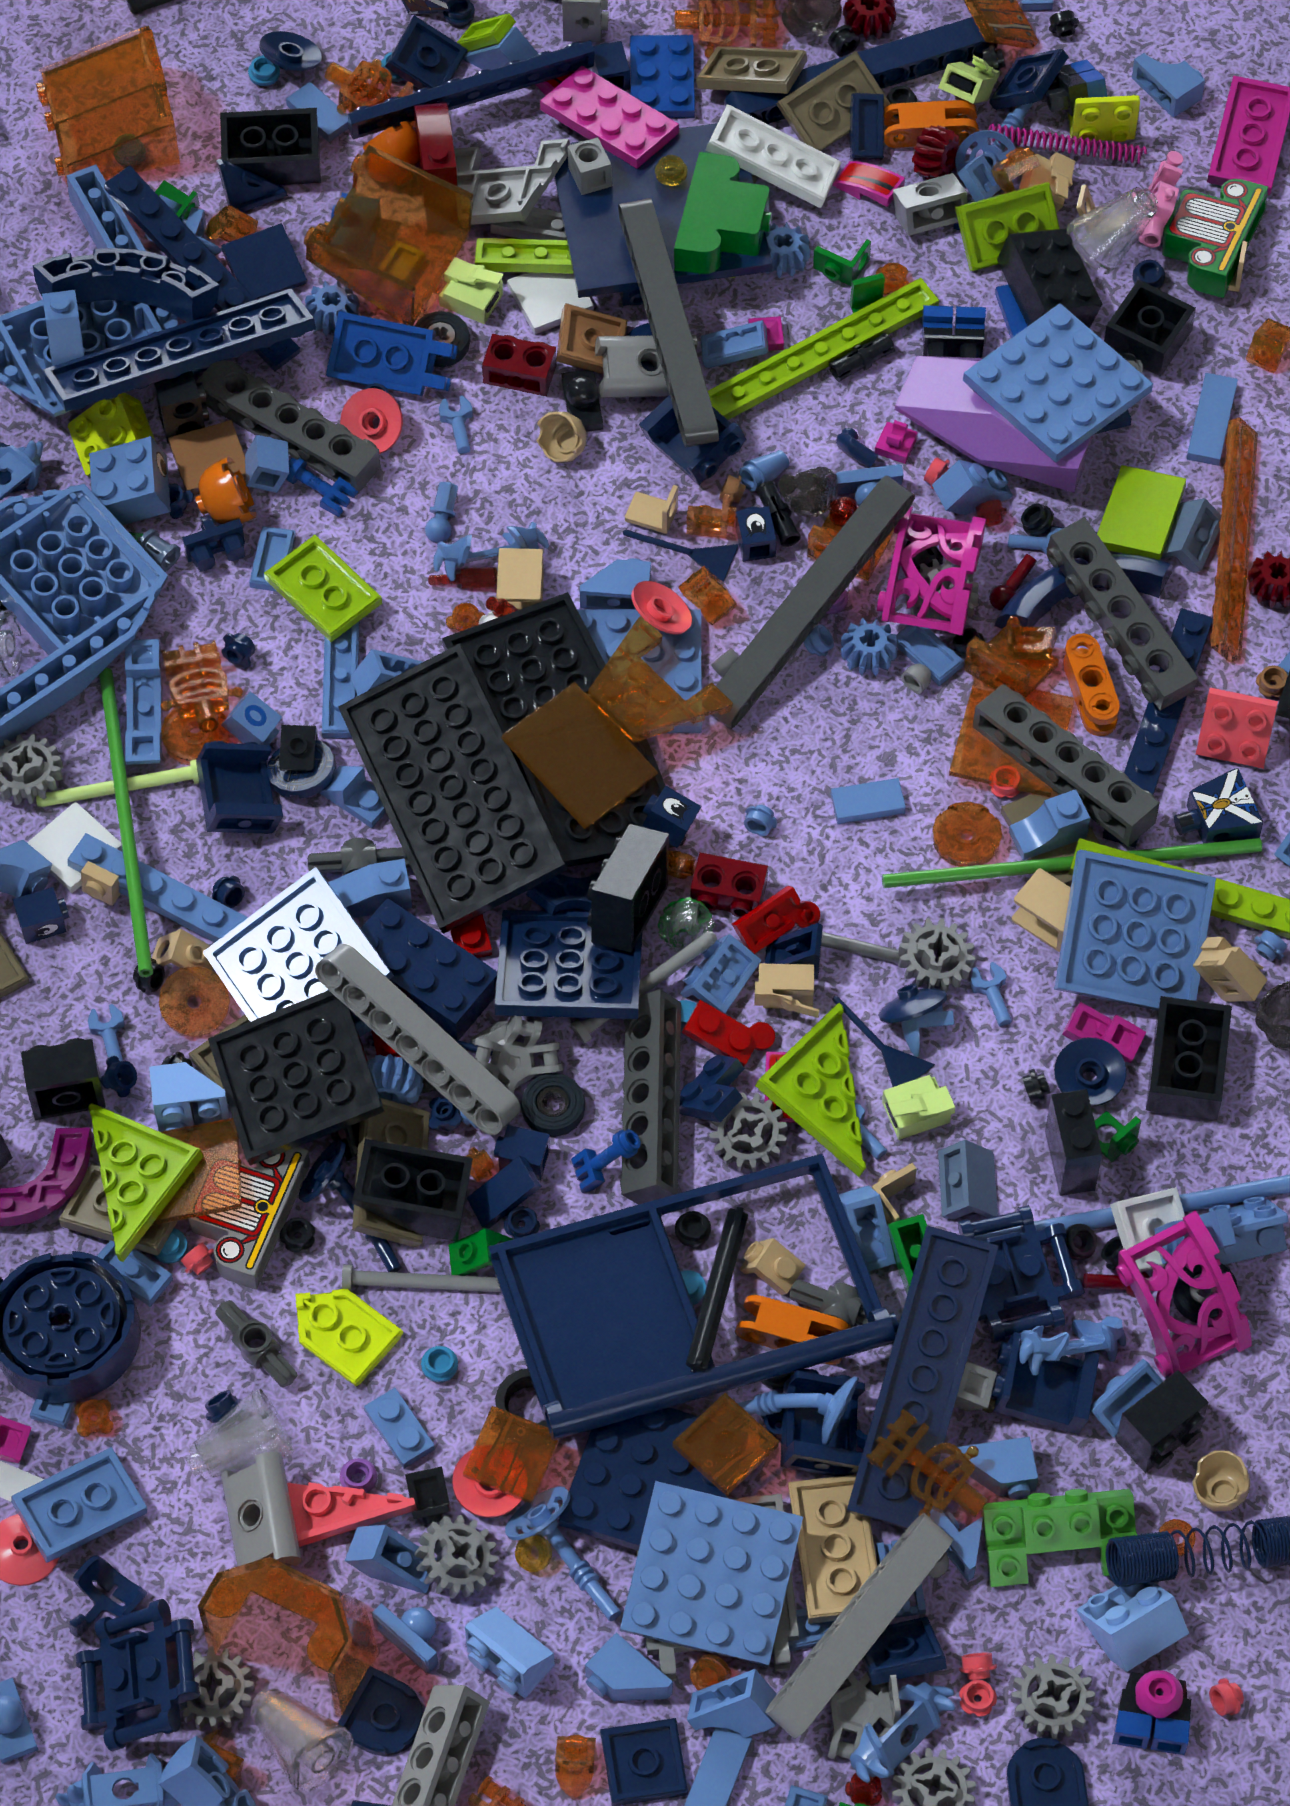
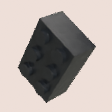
M317 107L220 113L221 159L278 185L321 183Z
M1067 228L1009 234L997 261L1027 326L1060 303L1090 328L1103 304Z
M629 824L623 836L616 838L611 857L604 859L600 876L597 880L591 881L588 889L587 899L591 901V910L588 915L587 925L591 927L592 943L632 952L668 888V833Z
M1165 996L1160 997L1146 1101L1147 1111L1217 1120L1222 1102L1232 1006Z

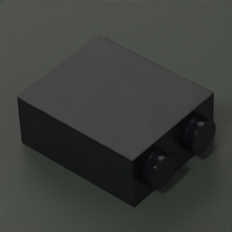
M1084 1089L1051 1094L1045 1134L1059 1195L1095 1191L1102 1151L1088 1091Z

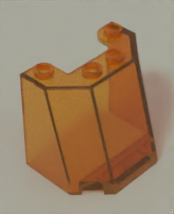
M149 26L138 28L39 69L41 82L36 83V89L42 107H49L50 112L44 113L48 132L55 131L60 154L59 157H54L58 177L65 176L66 184V175L95 164L104 179L114 177L129 165L138 173L180 164L175 124L167 96L165 77L153 32Z
M368 145L363 155L358 154L351 165L350 172L353 173L352 189L346 198L341 197L337 202L332 220L330 222L325 221L324 224L319 223L316 227L311 226L304 238L306 260L402 324L413 326L415 321L429 313L439 294L447 284L444 281V273L454 257L458 255L470 233L474 195Z
M271 1557L216 1573L198 1604L208 1648L213 1647L215 1654H217L249 1597L256 1594L317 1624L318 1626L307 1644V1655L314 1666L328 1672L335 1714L341 1717L367 1669L373 1665L379 1655L364 1602Z

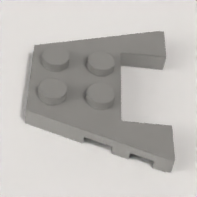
M569 139L541 141L535 165L479 170L482 159L479 147L454 149L459 212L463 224L476 225L524 221L568 157V146L571 145Z

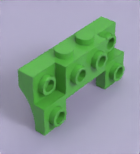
M1072 1489L1066 1491L1065 1495L1050 1497L1048 1493H1033L1027 1496L1028 1499L981 1504L982 1527L986 1546L989 1584L991 1587L1028 1584L1026 1554L1099 1547L1102 1574L1107 1576L1109 1573L1106 1563V1546L1109 1539L1138 1535L1135 1525L1134 1496L1130 1489L1091 1493L1084 1489Z

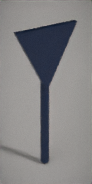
M627 529L623 531L624 536L687 554L721 585H723L739 544L690 549Z
M838 996L832 998L836 1005L840 1003L843 1006L844 1013L882 1052L892 1087L920 1078L935 1065L884 1045Z

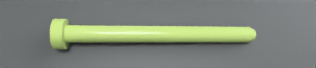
M191 760L190 766L127 777L129 791L193 780L194 784H199L196 760ZM111 780L46 792V799L40 798L39 795L36 796L37 806L47 807L115 794L114 783Z

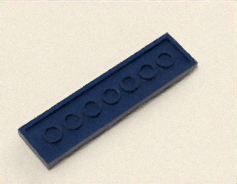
M290 288L43 369L45 381L66 412L80 410L88 404L103 399H113L121 393L134 389H143L152 383L164 379L177 378L182 373L197 368H207L215 362L228 358H237L246 352L258 348H268L274 343L288 338L301 337L306 332L316 330L315 320Z
M927 1225L846 1512L903 1529H907L917 1517L925 1513L998 1245Z

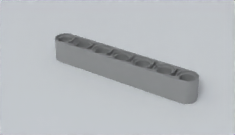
M345 943L339 944L316 964L315 974L318 980L484 1133L489 1135L498 1134L519 1114L520 1103L516 1096L354 947Z
M925 1513L917 1517L774 1697L765 1713L794 1739L802 1735L947 1551L953 1538Z

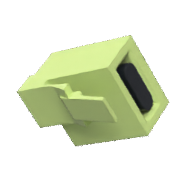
M973 55L972 64L975 65V68L963 62L947 64L938 88L975 104L988 101L1000 71L993 69L985 60Z
M454 257L444 272V281L447 284L439 294V306L485 324L503 296V282L501 279L504 274L485 270L484 265L471 264Z
M930 1075L883 1090L882 1104L898 1140L948 1124L951 1120V1114L955 1113V1105L947 1087L939 1088L935 1077Z

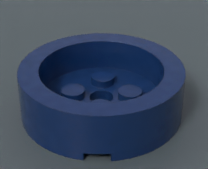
M72 1251V1254L55 1256L47 1253L23 1263L0 1284V1368L6 1378L24 1394L47 1402L65 1403L79 1401L94 1396L110 1387L131 1365L141 1338L140 1316L124 1277L113 1265L104 1259L80 1251ZM67 1313L71 1315L69 1325L52 1326V1320L58 1314Z

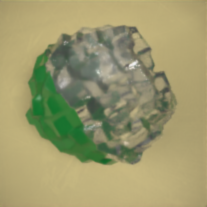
M686 897L679 898L678 901H673L665 906L657 926L660 938L666 942L667 946L679 952L707 931H713L716 924L712 918V913L702 902Z

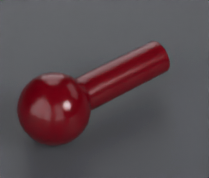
M1026 554L1006 583L996 586L991 591L989 600L994 608L1003 610L1005 605L1014 596L1019 586L1037 563L1034 557Z
M1145 1271L1141 1272L1144 1278H1150L1148 1273ZM1085 1273L1083 1276L1084 1288L1124 1290L1131 1297H1135L1130 1285L1126 1287L1118 1275Z

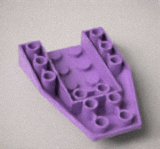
M916 356L895 404L896 411L978 464L1069 492H1075L1085 468L1086 455L1093 436L1055 463L963 381L964 372L983 358Z

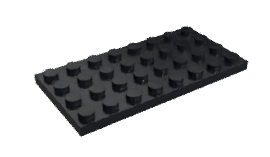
M460 643L338 706L435 921L443 934L568 870Z

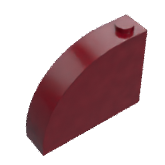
M447 103L414 106L415 132L418 139L419 164L428 232L460 229L457 168Z

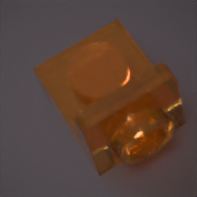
M1268 318L1254 333L1246 361L1274 373L1279 367L1282 355L1290 347V327Z
M724 493L722 509L707 505H688L687 534L727 538L728 526L734 527L737 507L731 506V494Z

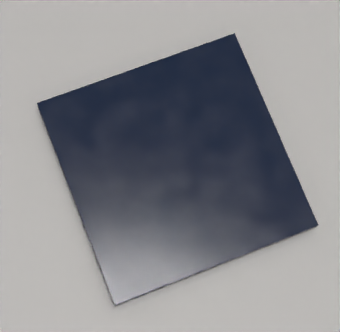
M718 123L679 128V133L637 169L605 150L611 162L612 187L581 195L568 168V157L554 176V182L578 298L639 290L620 223L618 204L651 198L653 201L676 284L772 272L773 264L765 231L759 254L756 256L721 251V265L713 273L698 274L674 270V246L699 152L710 153L705 149ZM740 168V182L754 184L751 173Z

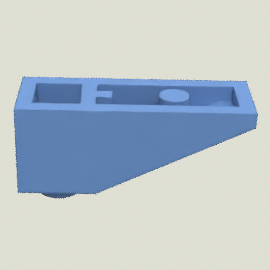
M405 859L370 864L328 882L353 918L373 915L387 898L403 909L412 908Z

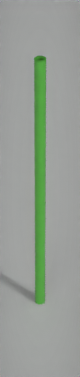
M105 668L99 674L138 972L141 977H149L153 974L113 671L110 668Z
M1261 838L1130 850L1126 852L1162 862L1262 852ZM1073 856L882 874L883 888L1027 875L1034 874L1039 868L1046 872L1070 870Z

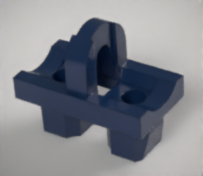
M207 514L200 517L202 531L182 537L185 548L184 553L188 563L193 562L200 572L212 569L216 565L213 554L225 551L228 561H236L245 557V539L240 519L215 526L211 516Z

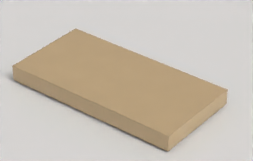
M857 1474L788 1482L792 1514L803 1516L797 1550L809 1624L835 1621L877 1568L870 1519L846 1512Z

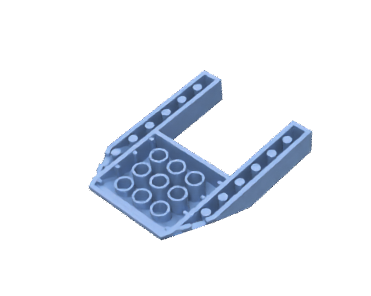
M96 164L66 175L69 200L97 249L120 248L146 251L122 208L104 189L106 180ZM43 299L1 315L0 383L52 417L66 413L45 381L43 369L52 367ZM102 300L77 304L84 356L177 326L178 316L161 308L139 302Z
M85 484L70 486L65 490L53 489L42 491L43 495L23 498L22 495L13 496L0 503V601L49 655L0 688V748L5 745L4 740H13L17 735H20L88 687L135 639L168 579L165 571Z

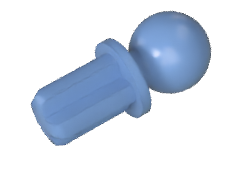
M451 482L439 483L434 506L429 509L431 513L435 514V517L427 522L425 534L429 540L436 543L446 541L452 532L448 517L454 518L456 515L453 509L458 486Z

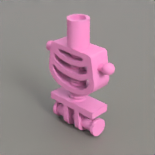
M1170 151L1167 154V160L1161 162L1144 198L1146 204L1139 220L1137 235H1139V242L1150 248L1158 247L1161 244L1164 227L1175 207L1179 188L1175 187L1183 172V169L1178 168L1183 162V156L1177 151Z

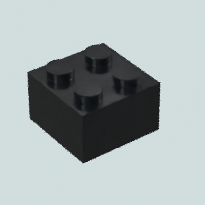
M1137 280L1106 325L1104 341L1120 355L1124 353L1134 354L1136 359L1141 360L1143 369L1161 377L1192 332L1196 307Z
M74 1038L64 1044L53 1046L37 1045L29 1050L21 1051L26 1090L35 1120L89 1111L91 1103L102 1108L106 1107L100 1069L92 1038L86 1040Z
M1177 1370L1122 1413L1116 1442L1144 1473L1154 1466L1157 1469H1161L1174 1457V1450L1182 1444L1185 1447H1189L1201 1436L1202 1432L1200 1430L1206 1420L1205 1413L1209 1402Z

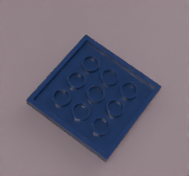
M503 910L495 993V1015L638 1019L643 932L630 953L592 943L591 927L587 925L589 912L559 911L551 915L547 911Z
M671 1407L591 1430L569 1490L570 1501L560 1515L559 1526L639 1551L655 1481L727 1498L738 1465L717 1485L710 1477L726 1464L731 1456L732 1458L728 1464L743 1454L748 1439V1431L740 1430L714 1455L738 1428L729 1426L716 1435L727 1425ZM720 1441H722L714 1450H712ZM686 1443L691 1445L690 1450L684 1449ZM705 1456L697 1465H694L698 1460ZM706 1461L713 1463L711 1470L704 1467ZM725 1479H729L731 1481L730 1486L724 1485L723 1482Z

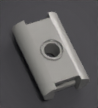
M652 335L598 336L596 338L595 356H602L604 378L598 387L600 398L669 396ZM692 335V339L696 349L698 345L697 338L695 335ZM641 362H650L654 366L655 371L645 370Z
M279 1452L260 1453L255 1455V1464L237 1473L225 1470L221 1474L238 1573L242 1583L251 1584L267 1580L266 1572L284 1563L297 1566L302 1561L283 1458Z

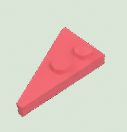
M311 1482L308 1485L287 1483L299 1547L355 1530L357 1527L368 1526L418 1510L415 1499L404 1497L402 1494L387 1493V1496L369 1494L364 1489L342 1486L325 1487L322 1484Z

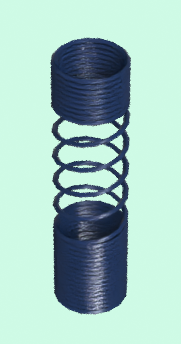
M1273 1517L1259 1519L1255 1522L1250 1520L1246 1522L1242 1529L1237 1524L1230 1523L1224 1532L1216 1525L1210 1526L1205 1534L1195 1527L1189 1531L1187 1537L1181 1531L1174 1530L1171 1534L1168 1531L1110 1538L1106 1546L1108 1573L1112 1582L1117 1587L1174 1580L1179 1570V1555L1173 1535L1178 1533L1185 1540V1567L1188 1575L1192 1578L1195 1575L1196 1565L1189 1538L1192 1532L1197 1531L1204 1538L1203 1561L1206 1572L1212 1575L1214 1572V1558L1207 1539L1212 1529H1217L1222 1535V1562L1224 1569L1230 1573L1233 1567V1558L1226 1533L1229 1527L1233 1526L1241 1533L1239 1543L1241 1562L1243 1567L1249 1570L1251 1567V1552L1244 1532L1250 1524H1253L1252 1545L1259 1565L1263 1568L1290 1565V1517ZM1243 1540L1246 1546L1248 1556L1247 1566L1243 1554ZM1225 1544L1229 1556V1569L1225 1559ZM1206 1545L1209 1551L1211 1570H1209L1207 1564ZM1188 1549L1191 1556L1192 1573L1188 1563Z

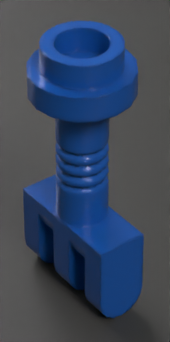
M292 457L289 460V475L286 480L291 484L299 480L323 495L324 497L320 500V507L339 517L343 509L338 504L347 507L351 502L345 494L354 498L358 490L340 477L333 485H330L305 469L307 465L305 460Z
M630 1129L626 1131L619 1130L612 1137L613 1144L598 1155L595 1150L585 1148L571 1159L573 1167H580L575 1171L577 1180L585 1179L579 1184L582 1193L593 1191L605 1182L601 1169L620 1156L628 1159L637 1154L641 1143L634 1131Z

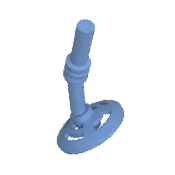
M1033 103L1016 106L1013 113H1009L1006 116L1001 127L1006 125L1009 129V127L1013 126L1014 131L1017 127L1021 130L1024 125L1023 119ZM982 130L969 135L961 143L956 154L957 173L976 157L977 152L982 149V154L999 180V177L1006 171L1008 162H1012L1010 173L1003 181L1000 180L1003 187L997 193L1004 191L1014 182L1020 166L1018 151L1011 141V132L1009 138L1005 136V130L1003 134L992 130ZM988 138H992V139H996V140H995V142L991 145V144H989ZM976 141L978 145L972 150L970 159L965 161L969 146ZM1000 161H1003L1002 168L996 172L995 168Z
M854 1376L849 1379L834 1395L828 1392L825 1395L822 1393L779 1394L777 1391L757 1394L753 1400L720 1407L719 1416L722 1421L733 1420L738 1414L741 1415L739 1417L741 1418L754 1414L766 1416L782 1411V1408H818L817 1412L824 1415L822 1444L827 1446L848 1407L859 1378Z
M554 1487L528 1500L509 1519L505 1527V1533L508 1538L520 1540L536 1534L545 1536L570 1569L569 1575L571 1578H574V1582L579 1586V1589L587 1591L608 1621L617 1619L621 1611L598 1582L599 1576L597 1573H594V1569L589 1565L588 1561L581 1560L557 1528V1519L570 1501L569 1491L565 1487ZM558 1500H563L561 1506L557 1503ZM522 1529L524 1534H518V1531Z

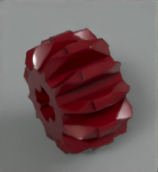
M847 0L845 6H843L844 24L850 25L855 34H864L866 41L870 35L880 39L882 32L890 33L892 24L896 20L895 2L893 0Z
M931 125L929 128H924L921 136L917 137L916 147L913 148L915 151L912 162L915 163L914 172L918 173L920 177L929 180L951 174L952 171H955L956 154L960 146L958 144L959 135L954 134V131L948 130L947 127L939 125L937 127Z
M1282 550L1277 556H1273L1267 551L1263 559L1256 557L1251 570L1248 571L1250 594L1257 595L1258 604L1268 600L1271 609L1276 605V602H1279L1286 608L1290 602V557L1284 558Z

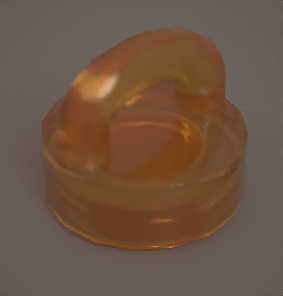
M712 1654L700 1657L690 1670L692 1684L697 1690L730 1679L732 1675L731 1669L726 1662Z

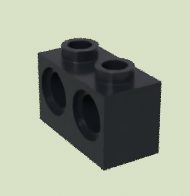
M192 371L182 373L177 378L164 379L154 383L159 418L167 444L170 437L205 427L204 422L210 420L205 403L207 402L202 382H195Z

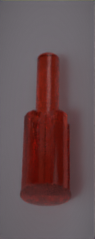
M496 567L461 569V574H456L455 581H450L447 575L443 574L430 575L428 583L430 585L462 584V589L497 587L498 572Z

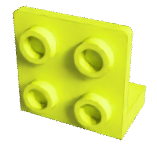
M1132 95L1077 98L1075 100L1073 116L1068 113L1071 139L1073 136H1076L1077 139L1082 136L1084 140L1088 137L1090 141L1093 138L1096 141L1101 139L1102 141L1113 140L1115 142L1135 139L1140 97Z
M121 393L113 399H103L96 402L68 423V429L85 475L90 477L89 453L149 436L155 440L141 401L127 393Z

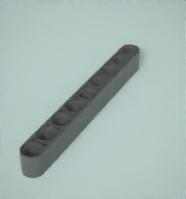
M651 198L618 204L622 231L683 444L687 448L719 441V433L715 414L653 201Z
M884 476L714 687L704 702V710L731 729L741 721L913 504L915 494L889 476Z

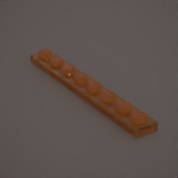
M1241 417L1229 420L1228 435L1226 436V461L1223 467L1224 487L1221 493L1222 512L1219 521L1220 538L1219 547L1217 548V575L1215 576L1216 589L1215 601L1212 607L1213 627L1210 635L1211 647L1228 662L1241 660L1258 440V433Z

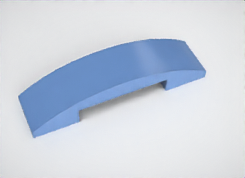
M159 639L133 640L125 648L127 705L126 765L161 763L162 682Z

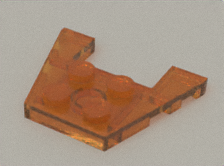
M641 616L634 623L589 688L587 698L633 743L672 731L674 726L689 721L694 724L704 721L705 716L718 712L720 715L731 711L733 702L713 683H710L685 701L641 659L642 656L661 644L663 637L655 627L650 625Z

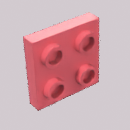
M1210 687L1195 755L1264 769L1278 701Z

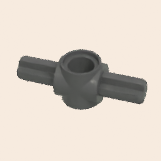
M352 838L344 842L340 852L311 853L307 858L309 871L316 867L321 873L342 872L343 876L370 864L405 859L406 868L410 867L402 847L376 849V844L367 838Z
M796 1280L793 1283L789 1296L791 1300L820 1310V1313L840 1318L846 1321L851 1328L856 1327L857 1324L863 1325L868 1323L855 1287L845 1283H835L834 1286L830 1285L828 1290L802 1280Z
M233 1301L222 1302L215 1311V1314L233 1334L232 1342L241 1351L243 1359L257 1369L263 1367L280 1387L291 1385L297 1377V1372L279 1353L281 1346L272 1337L269 1327L257 1319L249 1320ZM255 1339L265 1341L259 1348L247 1346L249 1342Z

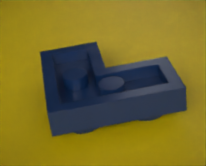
M716 1055L704 1064L701 1073L682 1088L680 1092L679 1114L721 1123L743 1098L736 1087L730 1086L745 1069L738 1058Z

